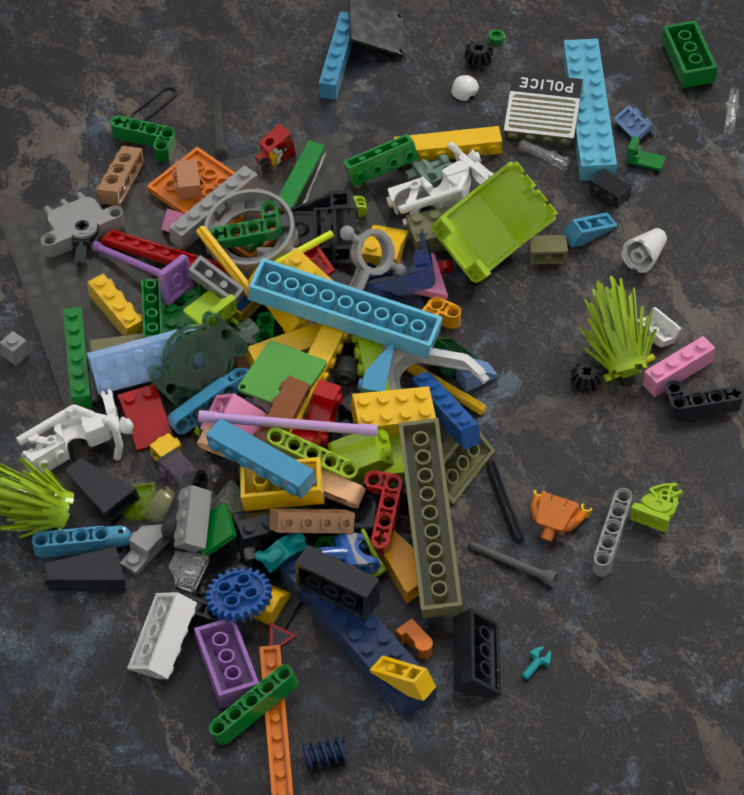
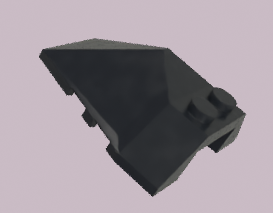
M351 189L333 190L304 204L290 208L299 235V246H294L293 248H298L331 230L334 237L318 246L330 263H353L351 258L353 241L344 240L340 236V230L344 226H351L355 234L359 235L358 208Z

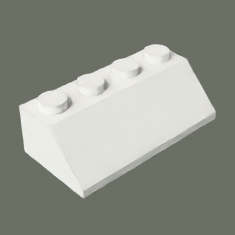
M178 592L156 593L127 669L156 679H168L173 672L176 657L181 651L180 646L188 632L189 622L195 614L197 602Z

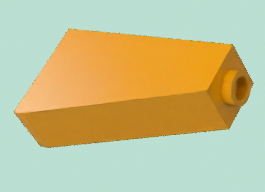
M394 530L390 550L384 554H377L404 601L408 604L419 595L414 548ZM381 534V542L378 543V545H381V543L384 542L383 534Z

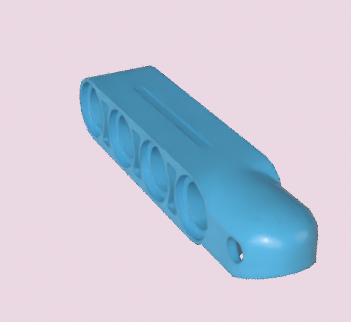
M237 368L226 376L217 379L171 412L168 416L169 425L177 434L187 433L198 425L194 411L211 406L216 395L232 393L237 395L239 392L238 385L249 370Z
M94 526L43 531L33 535L32 545L35 555L39 558L86 554L111 547L129 545L132 533L124 526Z

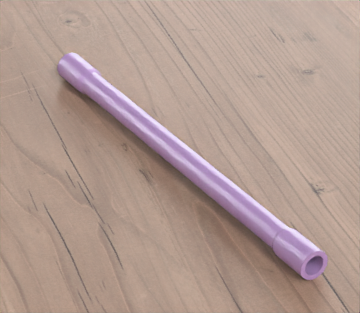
M199 410L198 422L216 423L222 418L231 424L350 433L377 437L378 425L337 423L228 414Z

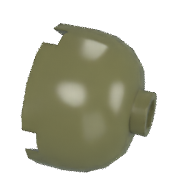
M164 486L165 491L160 489L148 506L151 508L150 512H145L144 519L154 525L163 524L173 501L175 492L167 486Z

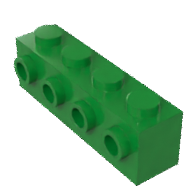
M407 133L343 161L349 181L353 186H356L370 179L378 178L389 171H394L405 164H410L419 159L414 141Z

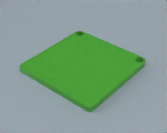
M270 340L238 385V390L240 393L271 404L272 399L280 393L279 387L283 380L286 381L289 375L310 384L311 390L326 368L327 362L324 359Z

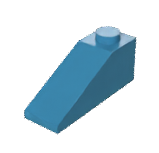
M608 213L572 219L561 235H566L567 244L572 248L585 245L615 229L618 225Z
M390 344L365 371L364 379H359L357 390H361V393L385 391L394 344Z

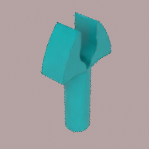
M544 646L530 651V657L533 658V661L522 673V677L528 680L540 665L549 668L551 651L539 658V655L543 653Z

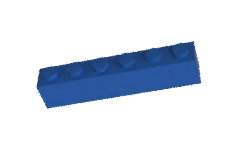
M429 371L412 377L414 388L429 387L436 418H438L441 426L463 450L481 443L478 423Z

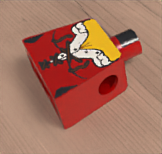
M281 124L277 125L259 141L261 152L255 155L254 158L259 165L267 161L271 166L275 167L296 155L291 134Z

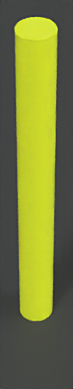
M330 230L297 249L305 253L334 237V234ZM293 251L274 260V262L281 264L282 261Z

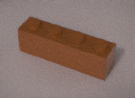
M289 375L286 381L283 380L279 387L280 393L272 399L270 404L271 410L268 414L265 413L264 417L297 419L311 392L310 384ZM262 426L260 430H256L254 437L265 442L268 431L276 427ZM280 428V429L285 430V431H287V432H290V430H291V429H289V428ZM277 436L270 437L273 442L280 441Z

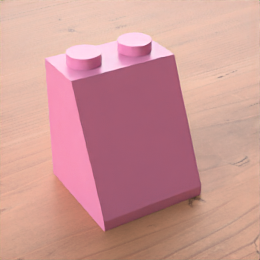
M234 393L216 395L209 410L228 414L265 415V412ZM203 422L200 430L203 431L206 425L213 427L215 423ZM232 424L254 436L256 430H260L262 427Z

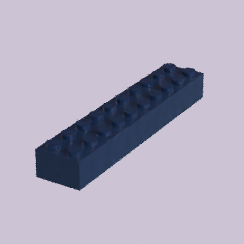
M301 553L280 565L281 580L298 599L301 598L302 604L403 719L436 697V688L424 701L409 697L371 673L370 669L382 655L420 666L373 612L368 620L296 586L295 562Z

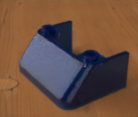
M424 228L420 229L419 233L423 248L417 249L414 252V265L407 267V274L395 277L393 271L382 275H369L363 291L392 299L430 289L434 286L436 276ZM367 262V263H366L369 267H371V268H373V269H374L375 267H377V266H376L375 264H373V263H370V262Z

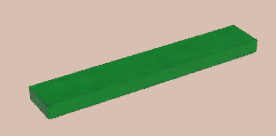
M313 141L307 142L280 192L279 197L290 208L295 207L325 150L324 144ZM278 208V211L281 214L283 210Z

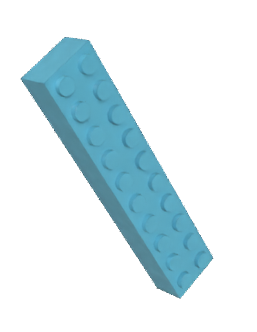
M598 39L564 40L563 60L565 75L570 78L583 79L584 83L574 135L580 181L591 180L602 169L608 170V172L616 176L617 161Z
M262 258L249 285L248 300L386 346L394 344L395 349L425 359H429L441 329V316Z

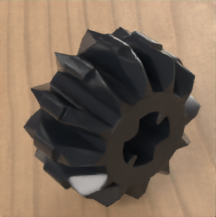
M477 39L476 42L471 41L470 44L466 45L464 57L467 64H472L473 67H481L482 65L487 67V64L492 61L493 48L490 46V43H485V40L480 42Z
M584 361L582 364L577 363L572 368L570 381L574 389L580 388V392L587 390L589 393L591 389L596 391L598 386H601L603 373L599 365L593 366V362L587 364Z

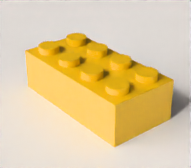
M429 387L352 394L350 408L353 423L378 425V428L387 430L389 436L400 435V422L436 418Z

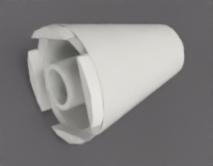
M655 228L624 243L622 258L626 265L631 269H637L639 273L652 269L667 241L665 232Z

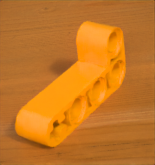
M431 298L422 309L423 311L441 316V325L444 327L456 329L461 325V308L442 298Z

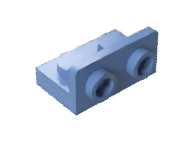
M628 105L613 118L631 138L635 136L639 137L640 140L648 132L652 135L655 133L652 128L654 126L648 118H642L643 114L637 107L633 109Z

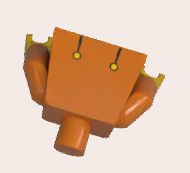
M534 490V497L530 505L533 520L536 521L539 528L544 529L541 539L547 542H552L555 533L565 535L566 532L572 531L585 518H589L592 512V508L589 510L584 509L585 504H581L579 510L577 502L546 493L545 491L537 494V490Z

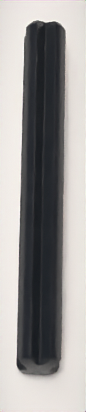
M494 460L488 461L486 469L513 540L516 543L522 542L524 540V533L498 465Z

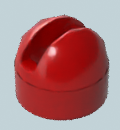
M439 261L438 267L440 272L444 274L446 270L447 274L451 273L453 261Z

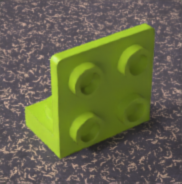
M209 290L186 307L183 312L210 333L236 313V297L230 294L226 298L221 299Z

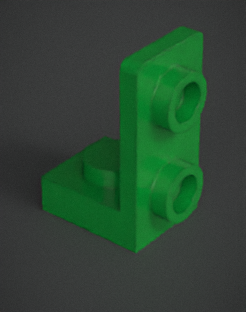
M632 136L628 147L626 163L661 171L665 156L641 151L639 137Z

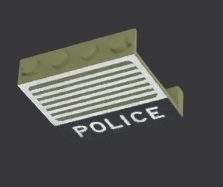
M513 71L504 125L505 137L513 140L522 138L530 142L540 140L548 144L557 142L566 146L575 144L574 135L581 92H583L584 88L583 79Z

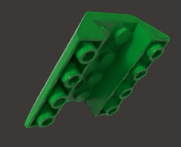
M158 279L141 280L143 338L196 325L197 323L186 316L183 310L208 290L197 283V287L191 288L168 306L163 303ZM177 303H183L184 305H183V306H176L175 304H177ZM199 326L202 330L205 346L220 337L219 326L210 333Z

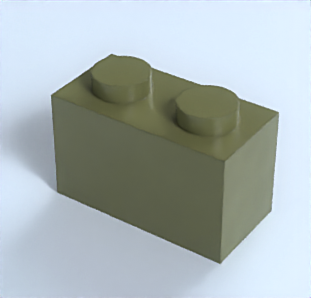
M537 235L529 239L530 265L567 263L568 248L566 235Z

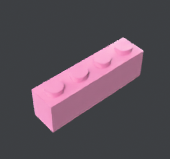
M704 336L700 337L645 370L643 386L654 397L665 392L666 384L669 381L677 380L681 382L713 363L715 347Z

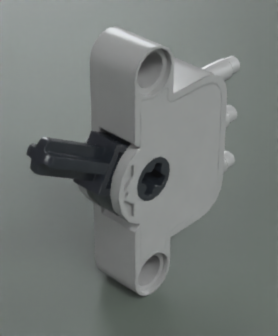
M78 192V200L68 203L65 199H61L60 203L62 206L54 210L49 206L44 207L45 213L48 216L50 232L41 237L43 254L46 257H55L69 250L76 249L74 263L82 267V265H85L87 249H90L100 237L105 236L111 229L117 231L123 228L125 221L123 209L120 206H111L102 210L94 198L85 197L81 192Z

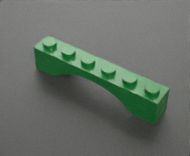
M82 308L63 309L72 405L92 409Z

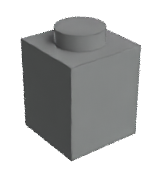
M14 331L0 341L2 357L15 366L29 355L26 340Z

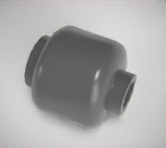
M349 355L337 358L333 369L335 379L341 384L354 382L358 375V361Z

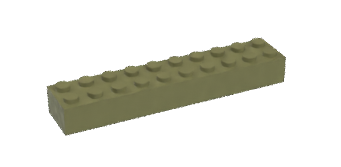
M438 418L400 422L399 431L422 619L460 614L463 612L439 420Z

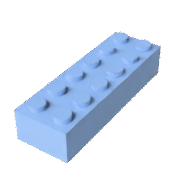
M197 324L87 353L94 386L98 395L103 390L107 393L108 389L114 391L209 366L202 330Z

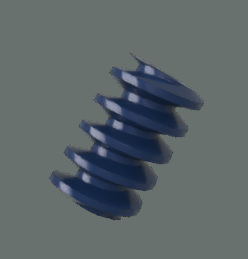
M336 736L334 743H332L330 738H327L326 745L321 740H318L317 747L313 742H310L309 749L305 744H302L305 764H308L311 770L314 769L316 762L320 768H322L323 761L330 766L331 759H334L336 764H339L340 757H342L344 762H347L348 752L344 736L342 742Z

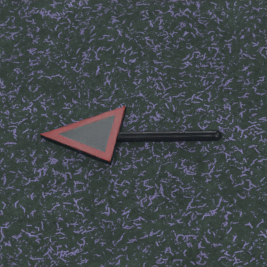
M301 598L296 602L282 628L270 623L269 646L280 645L282 647L297 637V635L287 631L286 628L302 602Z

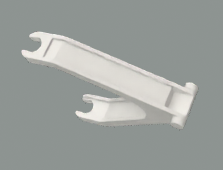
M382 344L383 351H384L388 346ZM394 348L388 374L391 390L401 389L400 378L406 368L416 363L470 371L483 384L490 379L485 374L487 372L469 355L435 348L432 349L429 359Z

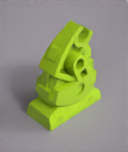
M665 483L650 488L648 495L646 494L642 497L640 503L632 505L630 520L667 533L669 522L674 517L678 507V499L682 497V490L674 492L678 488L677 483Z

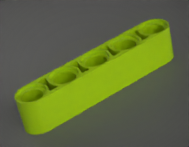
M276 427L268 431L266 444L291 458H309L307 453L313 452L316 457L321 458L322 470L350 481L355 479L358 472V466L355 462ZM277 436L280 441L273 442L270 437ZM295 444L298 450H291L288 445ZM330 460L335 466L328 467L325 461ZM348 468L353 474L346 475L343 470Z

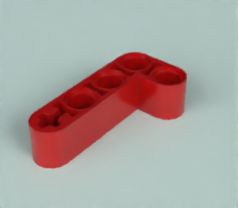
M372 470L365 475V484L369 492L379 494L381 497L371 542L377 553L384 554L391 548L404 487L399 475ZM373 479L379 480V483L376 485L369 484ZM393 482L399 484L395 489L389 488V485ZM388 501H392L395 503L390 508L385 507V504ZM389 520L390 524L383 527L380 525L382 521ZM381 534H383L384 542H382L381 545H378V543L381 542Z

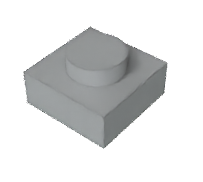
M133 549L120 562L122 569L136 577L149 563L148 558Z

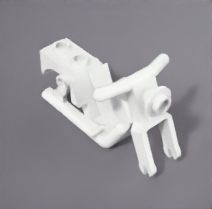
M449 142L448 148L455 153L457 162L442 170L443 179L438 187L433 188V185L422 176V178L388 188L390 197H387L389 208H394L396 215H398L399 210L401 214L410 212V214L419 213L422 207L429 205L437 209L454 206L469 194L472 178L480 185L491 177L493 173L479 163L481 162L480 155L474 149L467 156L455 143ZM403 219L402 221L406 228V219Z
M108 389V394H105L104 390L101 392L107 416L78 405H71L16 437V441L20 446L28 441L32 444H38L34 450L31 448L28 451H23L21 455L23 460L25 458L28 462L30 461L45 474L41 462L50 471L65 461L71 460L67 445L73 439H85L90 447H94L112 439L113 435L115 442L113 458L116 461L120 460L123 450L121 433L132 434L134 425L129 418L121 417L119 421L118 409L114 404L113 393ZM54 426L55 435L39 436ZM24 465L25 469H26L28 472H32L30 469H28V468Z

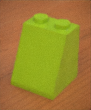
M381 428L377 429V437L351 434L327 444L329 451L356 463L358 472L352 482L361 486L363 480H365V475L369 471L384 472L394 465L388 432ZM348 468L343 470L346 475L353 474Z

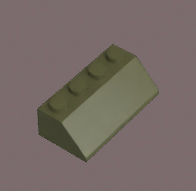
M481 432V443L465 450L461 448L451 435L442 445L450 504L456 502L495 452Z

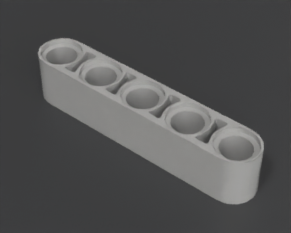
M627 488L616 490L594 554L592 570L599 577L607 576L610 573L631 509L632 492Z

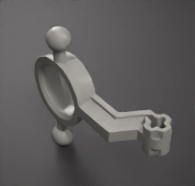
M351 226L341 228V238L353 241L351 258L357 267L349 285L350 287L363 291L369 275H382L389 268L393 270V274L397 278L406 276L407 267L393 262L395 256L394 245L386 232L380 229H368L357 236ZM370 236L379 241L382 250L381 261L374 269L369 267L362 257L363 243Z

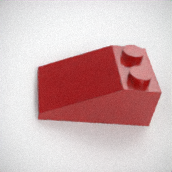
M154 384L118 395L122 416L126 419L129 418L134 425L133 433L130 436L137 452L149 449L150 444L168 433L173 437L160 396Z

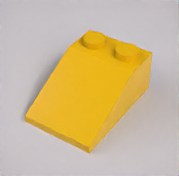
M373 225L371 229H380L391 238L395 254L393 262L400 264L409 231ZM370 236L364 241L362 257L364 262L373 269L381 261L382 250L379 241ZM389 268L386 272L393 273V270Z

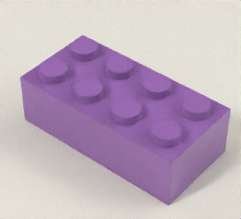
M223 619L194 628L196 643L220 709L231 706L259 683L237 624H234L233 619H230L228 623Z

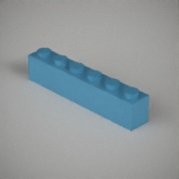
M340 12L319 80V98L337 99L353 45L349 37L348 12Z
M222 418L206 433L210 449L215 452L219 451L229 460H235L243 468H249L257 476L270 480L273 485L284 488L290 495H296L302 499L317 482L313 469Z

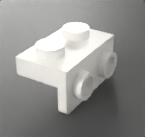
M656 307L652 308L653 313L648 335L651 336L654 329L657 328L653 341L655 345L664 347L674 344L681 331V327ZM647 317L643 318V334Z

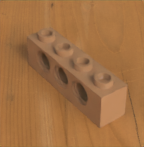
M122 146L120 151L116 153L113 163L109 165L107 173L104 174L100 185L96 188V195L99 198L100 204L120 206L144 164L142 148Z
M270 508L269 529L277 533H353L355 513L348 510Z

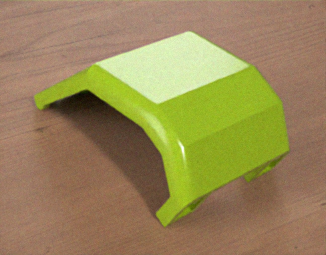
M510 161L450 208L432 225V231L472 282L478 283L491 274L490 271L551 224L556 219L555 215L558 214L550 203L546 205L547 199L539 189L535 191L534 187L536 185L527 174L525 176L522 174L524 170L517 161L515 163Z

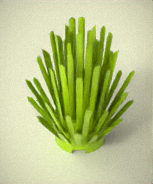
M610 276L612 285L610 291L608 287L603 288V284L599 280L596 282L598 292L592 289L599 316L595 306L592 303L588 304V301L584 299L591 316L588 322L597 338L592 331H586L585 333L582 328L578 327V329L600 356L588 348L583 349L609 371L610 378L616 379L615 375H622L623 378L640 374V369H648L646 360L657 328L654 329L651 336L648 335L653 310H651L650 315L646 318L643 334L644 306H641L638 331L635 287H633L632 293L628 296V310L626 291L623 287L622 278L619 279L620 286H618L613 276Z
M19 457V461L32 471L30 474L25 470H22L23 474L0 463V472L8 475L0 474V516L15 517L7 518V521H15L14 524L0 526V531L17 530V532L31 530L20 536V538L52 528L63 529L70 515L68 511L70 504H73L74 493L65 490L53 473L42 462L41 466L45 474L30 461L28 462L25 458L23 460L21 457Z

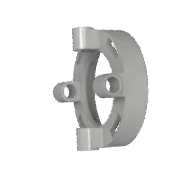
M245 189L223 197L209 211L204 224L208 231H210L214 227L228 225L232 220L243 215L245 221L260 219L261 206L266 201L275 202L277 207L285 212L283 215L280 214L282 235L274 247L267 253L254 258H243L232 254L228 249H223L247 280L259 266L262 258L274 261L291 252L294 246H299L298 229L295 227L290 207L282 198L266 190ZM226 209H229L230 211L218 222L216 218ZM206 246L207 254H210L214 261H218Z

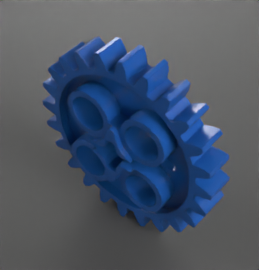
M234 567L231 573L226 570V575L218 574L219 580L212 579L213 584H209V590L206 591L207 597L205 599L209 611H212V615H217L218 620L225 618L226 623L233 619L234 624H236L238 619H241L242 623H244L247 617L253 620L252 615L254 614L260 616L259 610L266 611L265 605H270L269 599H272V588L269 579H266L265 574L260 575L259 570L253 573L252 567L245 571L244 567L240 571H237Z

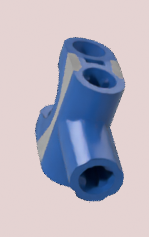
M340 534L334 539L335 547H318L323 553L335 556L348 565H354L367 574H372L380 568L378 558L361 552L369 548L366 542L360 544L362 541H365L363 534Z

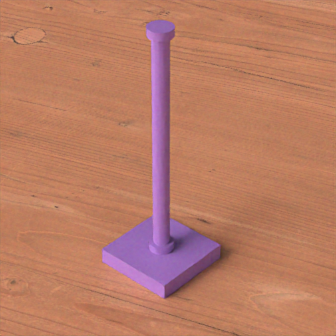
M97 241L92 246V250L96 253L101 252L158 276L162 300L168 306L194 287L193 280L189 277L188 269L190 265L188 256L184 254L160 270L105 247L101 242Z

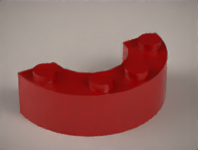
M319 379L312 392L311 404L305 420L336 422L334 420L338 406L343 401L341 386ZM292 429L291 434L320 447L326 446L330 433Z

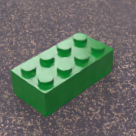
M696 20L663 26L662 43L682 88L716 82L717 65Z

